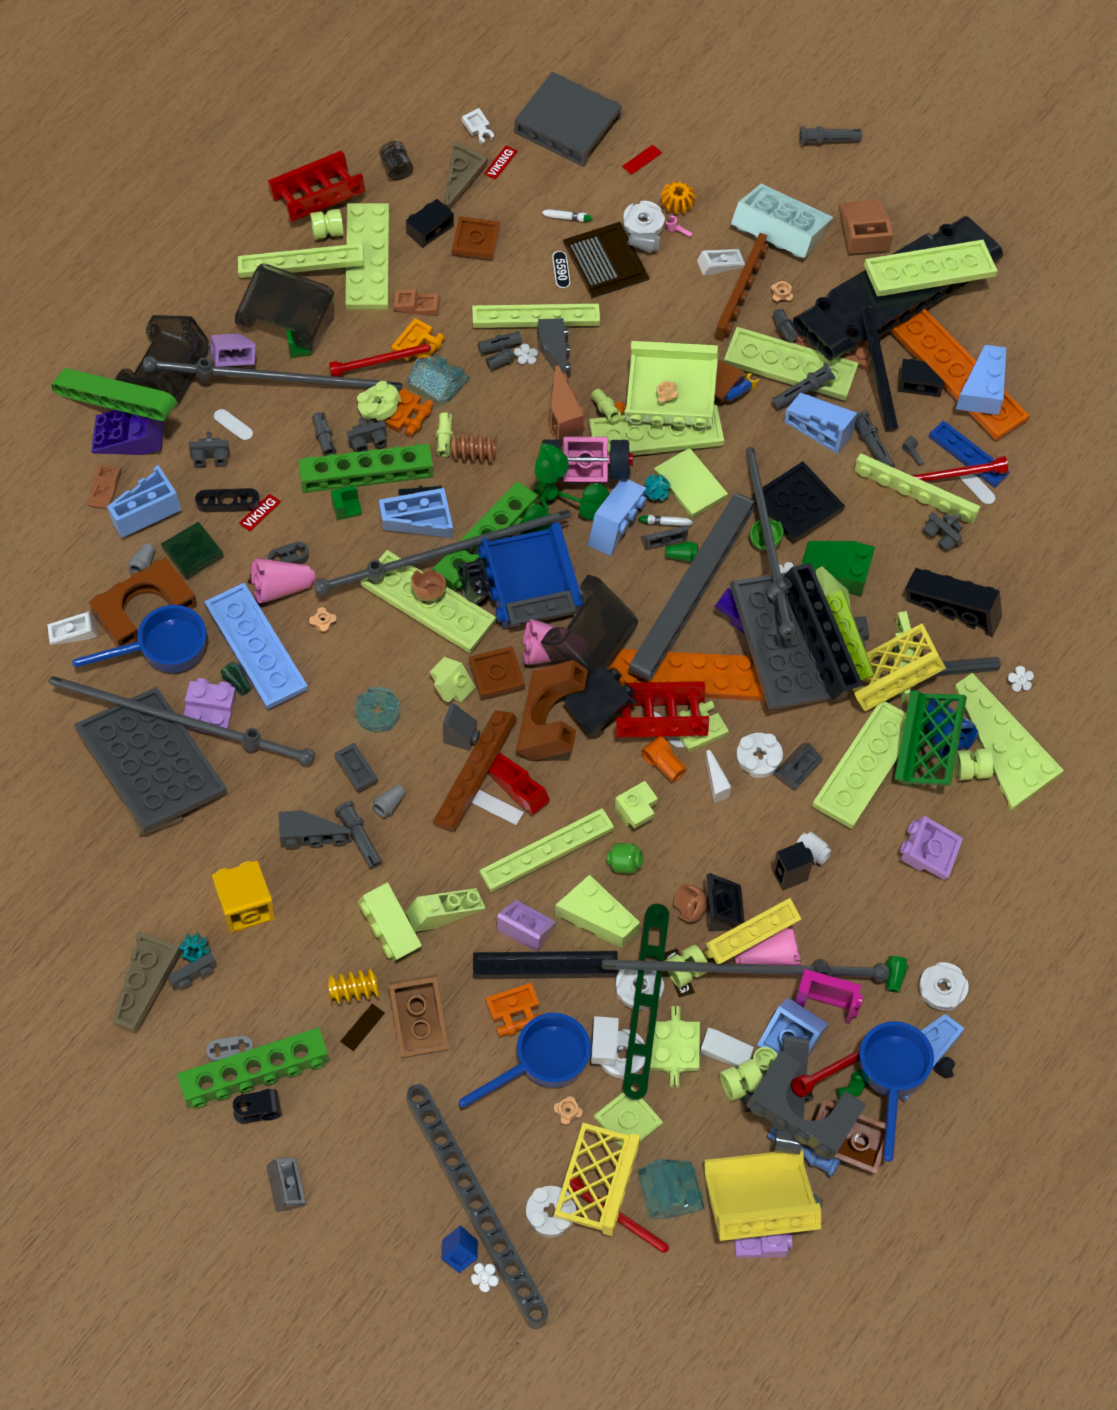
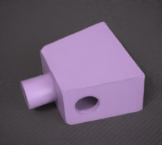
M241 334L212 335L210 340V357L215 367L255 364V343Z

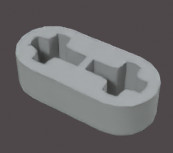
M246 1036L217 1039L208 1044L206 1053L209 1061L214 1062L240 1053L238 1048L242 1043L247 1047L245 1051L254 1049L253 1043ZM217 1047H220L222 1051L219 1057H216L214 1053Z

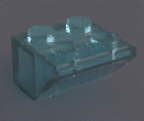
M436 355L417 358L407 382L439 402H447L452 400L469 381L470 377L464 373L465 371L455 365L452 366L447 363L446 358Z
M658 1159L638 1170L651 1218L669 1219L705 1209L702 1200L703 1196L699 1190L692 1162Z

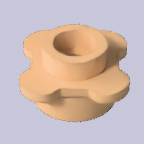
M785 281L773 284L771 286V290L774 293L773 300L776 302L783 300L791 301L793 299V294H791L792 286Z
M664 381L657 387L658 401L664 403L665 401L675 399L679 395L678 391H676L677 384L671 381Z
M324 607L317 609V613L314 616L310 617L309 622L311 625H315L317 630L326 632L332 627V623L336 622V615L328 613Z
M572 1096L566 1097V1099L556 1103L553 1107L554 1112L559 1114L560 1121L564 1125L570 1124L571 1120L580 1118L583 1114L582 1109L578 1108V1104Z

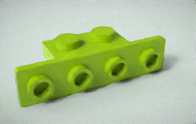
M840 590L825 596L860 679L863 680L873 676V669L844 591Z

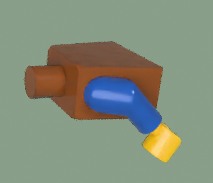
M718 359L715 400L722 404L732 401L749 389H756L759 379L751 380L752 373H749L745 379L742 370Z

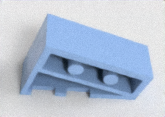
M984 346L959 396L956 406L957 410L999 415L1004 396L1006 347Z
M800 393L786 409L784 422L836 454H839L852 438L857 412Z
M159 465L153 469L154 472L146 479L141 478L134 489L125 491L107 506L112 524L121 538L181 511L177 493Z

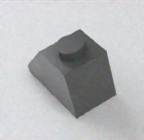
M450 703L443 721L444 743L470 751L472 744H476L480 736V731L477 730V721L459 706Z

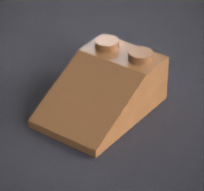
M437 974L389 982L400 1057L448 1050L449 1046Z

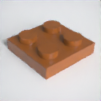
M459 216L452 254L493 260L500 222Z
M513 646L469 657V664L481 700L525 689V682Z

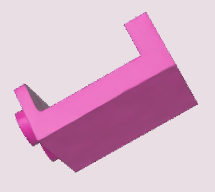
M804 969L795 1003L804 1008L806 999H811L846 1009L848 1014L845 1023L850 1024L852 1017L857 1018L864 995L859 994L860 984Z

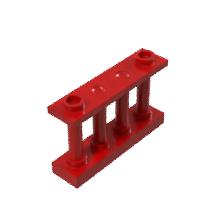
M342 150L267 180L271 198L274 201L281 198L286 200L291 223L309 216L310 213L321 211L366 192L363 175L360 173L351 177L347 172L346 157ZM337 175H340L343 181L332 184L329 180ZM321 182L325 188L314 192L311 186ZM301 190L306 194V196L297 200L291 195Z
M705 681L627 683L636 692L634 697L638 702L636 704L629 703L622 709V717L616 718V738L708 736L709 716H700L699 703L705 702ZM644 705L645 717H631L630 706ZM653 705H667L668 717H654ZM676 705H690L691 716H677Z

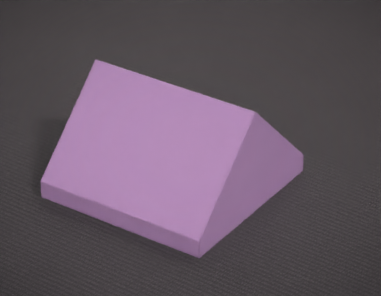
M518 900L513 901L499 912L497 916V930L536 952L540 951L557 923Z

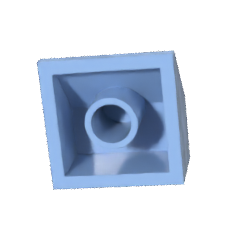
M787 998L777 1008L757 1045L761 1048L769 1047L778 1055L780 1050L782 1051L784 1035L809 1038V1057L829 1024Z

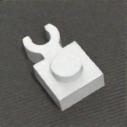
M480 108L462 116L461 121L471 136L478 135L480 145H485L483 138L485 136L489 137L491 141L494 140L493 132L487 129L490 123Z

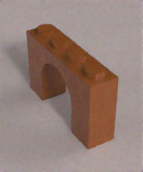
M166 557L153 562L148 568L134 573L131 578L122 583L115 584L110 590L96 595L89 601L92 614L116 647L138 642V631L124 612L128 602L138 595L146 593L155 594L162 597L168 605H181L190 609L197 607L195 594Z
M570 660L532 671L516 752L530 761H535L573 750L576 730L562 720L546 724V718L550 708L558 699L585 689L587 669L576 661Z

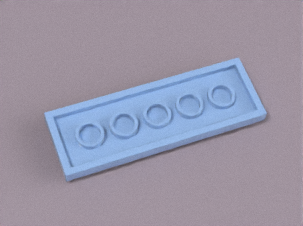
M245 583L204 601L206 609L267 710L308 690V685Z

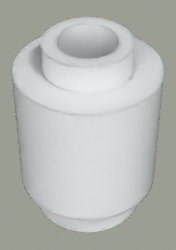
M813 832L803 833L796 842L802 841L805 847L811 850L814 864L823 865L832 853L829 845Z

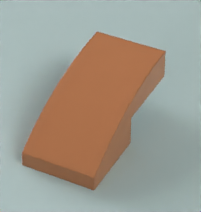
M416 289L396 290L393 308L394 310L410 314L438 315L441 298L439 293L418 294Z
M99 464L93 478L94 485L88 497V506L107 508L113 502L121 467Z

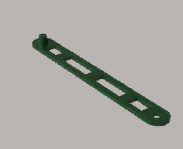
M652 904L646 910L640 960L645 961L646 957L658 958V961H664L669 910L662 904ZM650 928L662 929L660 946L648 945ZM638 970L623 1081V1093L631 1100L642 1099L648 1089L662 971H656L654 993L652 995L641 993L644 970ZM639 1006L652 1007L647 1045L635 1043ZM633 1055L645 1057L643 1075L631 1073ZM638 1085L639 1090L632 1091L631 1086Z

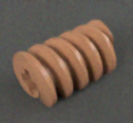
M453 432L452 454L455 460H458L462 454L464 461H467L469 455H471V459L474 462L478 456L481 462L485 461L486 456H488L490 463L494 461L497 435L494 441L491 440L490 435H487L484 441L481 434L474 440L472 433H470L468 439H465L464 433H461L459 439H457L455 432Z

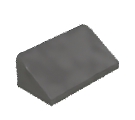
M688 526L641 536L644 549L649 550L684 542L687 540L689 528Z
M803 743L799 745L773 775L791 790L795 791L823 761V758L810 743Z
M274 1158L267 1164V1172L276 1212L305 1206L306 1201L297 1159Z

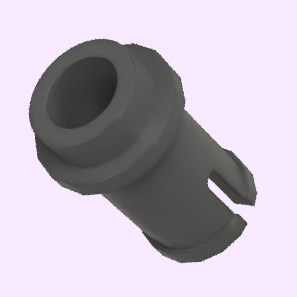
M502 348L501 352L485 358L486 364L491 371L506 363L511 364V361L514 360V356L509 348Z

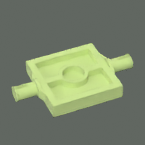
M672 1006L670 1008L671 1020L656 1022L650 1070L670 1073L669 1086L674 1088L675 1079V1086L679 1088L681 1073L700 1071V1022L680 1020L681 1007L676 1006L675 1015V1006Z

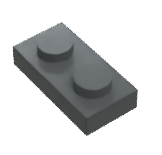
M355 743L334 753L335 759L357 793L378 782L377 776Z
M211 952L168 975L169 984L174 991L186 989L195 979L211 975L214 969L217 968L216 961Z

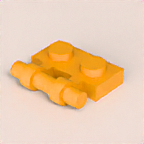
M414 318L393 343L391 352L423 345L424 343L431 346L429 352L414 355L417 357L414 365L417 368H421L431 360V355L434 351L440 349L445 337L441 333H438L436 337L432 336L433 327ZM413 356L405 357L403 359L409 361Z

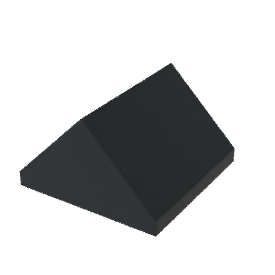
M712 873L707 874L704 892L708 901L706 909L708 932L729 931L744 923L741 885Z

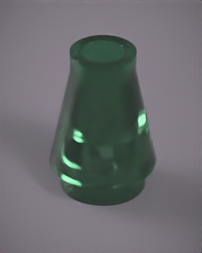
M234 661L230 662L220 671L222 679L230 683L232 687H235V690L241 696L246 695L252 690V686L249 684L240 664H236Z

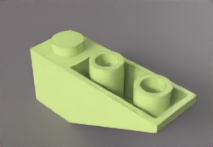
M477 888L417 897L407 909L406 914L414 932L436 929L485 910V905Z

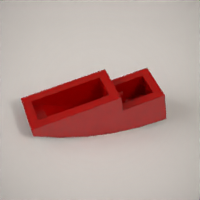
M497 754L487 773L512 799L532 815L550 801L546 789L531 779L528 771L503 754Z

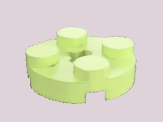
M380 381L357 396L358 409L364 419L371 421L370 418H376L377 421L389 418L397 411V404L401 403V397L393 385L387 384L386 381Z

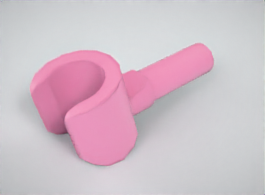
M670 215L669 222L665 221L668 232L678 231L690 238L692 237V232L678 225L676 216Z

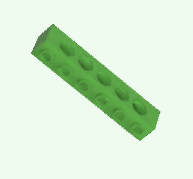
M415 444L407 447L396 446L390 449H372L365 452H350L339 455L329 454L323 457L298 459L303 493L341 489L354 485L359 487L433 478V464L429 444Z
M517 481L460 541L522 523L528 509L538 504V495ZM480 545L447 554L433 568V571L439 572L445 577L446 586L455 592L459 589L462 590L463 585L455 568H457L458 562L463 561L467 563L480 558L478 554V547Z
M318 1027L177 1073L187 1109L191 1107L200 1108L209 1101L215 1099L218 1101L225 1100L233 1093L249 1092L255 1086L261 1084L270 1085L277 1082L279 1078L285 1076L294 1077L309 1068L319 1069L329 1062V1057L320 1028ZM299 1051H305L308 1053L303 1058H298L295 1056L296 1053H298ZM275 1059L284 1060L279 1066L272 1064ZM254 1066L261 1068L254 1074L248 1072ZM229 1074L237 1076L233 1081L224 1080ZM205 1082L213 1083L209 1089L201 1088V1085Z

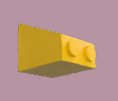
M258 860L254 862L246 861L238 867L231 869L223 868L215 874H211L229 934L275 920L272 899Z

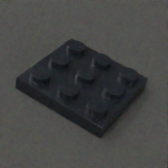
M804 461L762 487L768 516L777 522H781L784 534L793 544L844 511L845 505ZM754 492V493L752 494V499L756 501L755 492Z

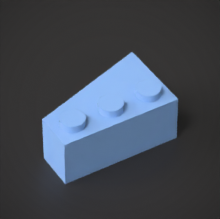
M621 479L596 511L587 546L612 556L629 525L634 521L638 510H642L647 498L644 497L646 487L628 479Z
M444 488L379 500V514L383 530L453 538V526Z

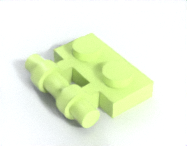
M712 701L699 703L700 716H709L708 712L715 709ZM682 710L677 713V716H691V710ZM717 713L709 716L708 736L678 737L687 753L728 736L729 730Z

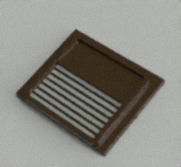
M621 222L563 239V244L591 298L648 281L650 278L634 247L628 245L629 238Z

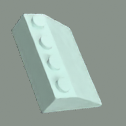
M760 184L738 202L731 224L737 226V229L740 231L754 234L756 238L759 233L766 234L767 241L773 243L775 247L786 249L796 257L805 258L817 245L834 217Z

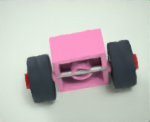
M564 436L563 453L567 456L569 467L566 475L563 476V482H608V464H610L611 479L629 478V466H633V453H629V440H611L610 455H608V436ZM544 439L542 443L555 446L561 450V440Z

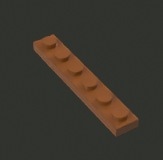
M759 233L716 327L715 340L723 342L726 334L730 335L734 324L732 321L737 319L741 307L739 305L745 302L748 294L746 290L753 285L755 279L754 272H759L762 264L760 259L762 256H766L769 244H766V234Z
M498 710L493 712L433 820L436 827L456 830L517 719L514 713Z

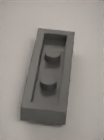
M570 590L505 604L510 628L525 625L527 622H530V619L544 621L572 615L576 612Z

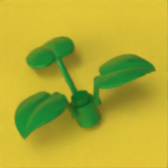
M541 443L535 463V475L538 481L534 485V493L540 497L539 501L542 502L544 508L539 504L531 506L526 512L523 522L550 515V513H547L549 507L545 500H553L557 495L581 503L579 508L580 515L586 519L594 520L596 511L610 495L609 491L605 486L598 483L587 486L583 491L582 499L558 491L557 487L552 483H556L557 478L566 475L569 467L567 456L557 447ZM551 524L521 532L520 535L547 530Z

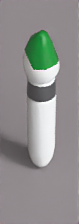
M551 209L542 212L546 217L578 220L580 222H587L593 219L587 213L578 214Z
M649 514L639 517V521L645 524L654 523L682 527L693 524V521L688 518L653 516Z

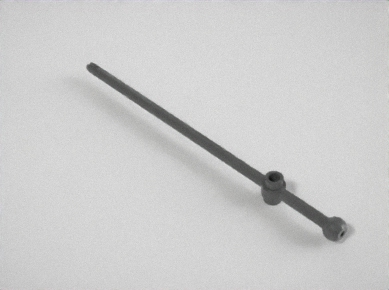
M152 356L144 358L143 370L147 373H154L156 370L196 373L201 381L210 380L212 375L361 388H371L380 382V380L215 367L208 358L199 359L197 364L157 361ZM386 381L387 384L393 385L397 391L402 389V383Z
M748 447L746 454L773 583L767 590V594L772 600L778 601L782 620L779 626L781 636L792 638L797 633V626L791 621L786 600V594L789 593L792 583L787 577L781 576L755 450Z
M563 510L382 564L379 560H372L365 570L328 581L324 578L317 579L314 582L317 595L325 596L329 593L330 589L366 578L371 579L373 582H380L386 572L480 545L482 538L485 537L487 542L568 519L571 513L570 510Z
M51 676L49 679L51 685L242 742L245 751L248 753H254L258 748L298 759L303 766L312 765L315 758V753L310 748L300 751L261 739L259 731L255 728H249L245 733H241L56 676Z
M609 959L601 962L603 969L803 975L804 969L828 976L873 977L878 982H884L889 978V967L884 963H878L873 967L830 966L823 959L815 960L812 966L721 963L717 965L716 963Z

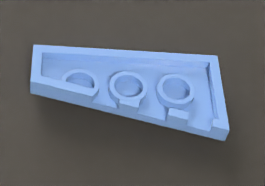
M946 1014L921 1030L933 1048V1068L965 1029ZM913 1093L899 1098L906 1102Z

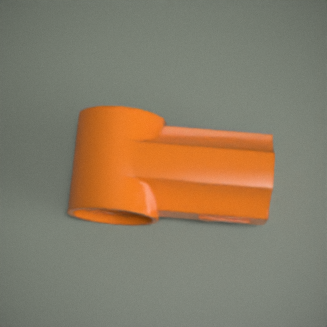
M657 737L641 750L642 756L651 766L656 765L671 782L678 781L687 771V767L673 754L671 746L663 737Z

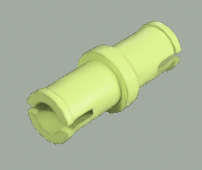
M594 390L591 394V399L597 404L598 410L605 414L609 421H618L621 417V412L614 406V401L607 397L603 390Z
M448 413L439 414V429L436 431V438L438 439L436 455L440 456L441 453V457L450 456V444L453 437V432L451 431L452 414H449V418Z

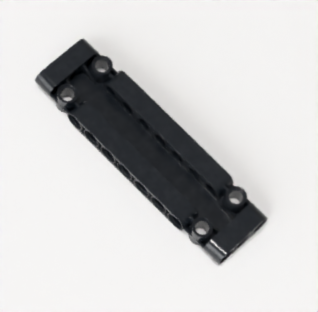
M964 216L952 224L941 225L937 233L933 235L927 233L893 254L984 240L993 262H996L1003 257V250L971 218ZM864 270L832 289L826 297L818 298L814 306L793 318V324L796 330L827 360L833 361L846 352L856 351L860 342L867 341L861 314L862 308L872 307L878 336L881 337L922 312V310L927 309L960 289L969 281L877 297L867 271Z

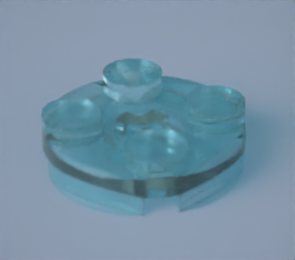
M384 687L369 688L367 692L361 693L357 697L354 705L358 725L374 732L390 731L399 720L401 713L399 700H397L391 690ZM377 705H380L383 711L380 713H374V711L371 709H374Z

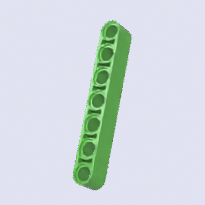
M68 368L62 369L51 384L52 390L62 397L158 421H165L177 405V400L167 392Z

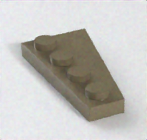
M139 931L136 937V947L132 951L130 958V968L125 975L124 989L120 993L113 1018V1023L116 1026L134 1033L139 1029L182 951L177 945Z

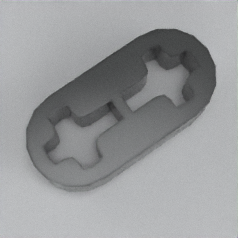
M294 542L271 550L268 554V560H275L276 557H279L282 562L304 564L309 559V549L303 542ZM300 550L302 555L298 556L296 551Z

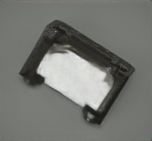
M263 263L253 273L235 313V324L243 327H252L256 319L293 331V338L299 347L313 351L334 320L335 294L325 284Z
M152 315L146 327V334L152 342L135 372L128 368L121 369L115 380L167 392L177 400L178 405L196 373L156 370L154 373H147L143 370L144 358L152 356L157 361L197 364L199 359L206 358L210 350V342L192 316Z
M587 575L580 586L581 592L588 598L567 628H551L541 640V644L553 665L574 660L588 670L586 680L603 664L608 667L611 665L638 625V619L634 612L600 578Z

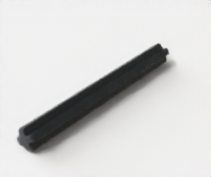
M867 306L861 309L886 429L893 431L898 429V423L873 309L871 306Z

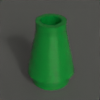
M692 541L666 545L667 559L692 563L698 553V543H693Z
M889 956L888 961L885 962L889 967L886 991L900 993L909 965L904 957Z

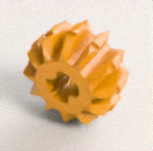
M681 180L678 183L671 181L670 185L665 184L661 193L662 207L667 208L668 213L673 211L675 215L678 212L685 215L686 210L691 211L695 203L694 188L690 187L688 182L682 184Z

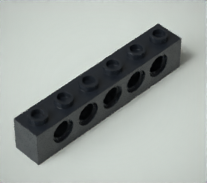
M811 562L791 567L784 575L792 583L788 595L832 700L835 701L852 696L863 684Z

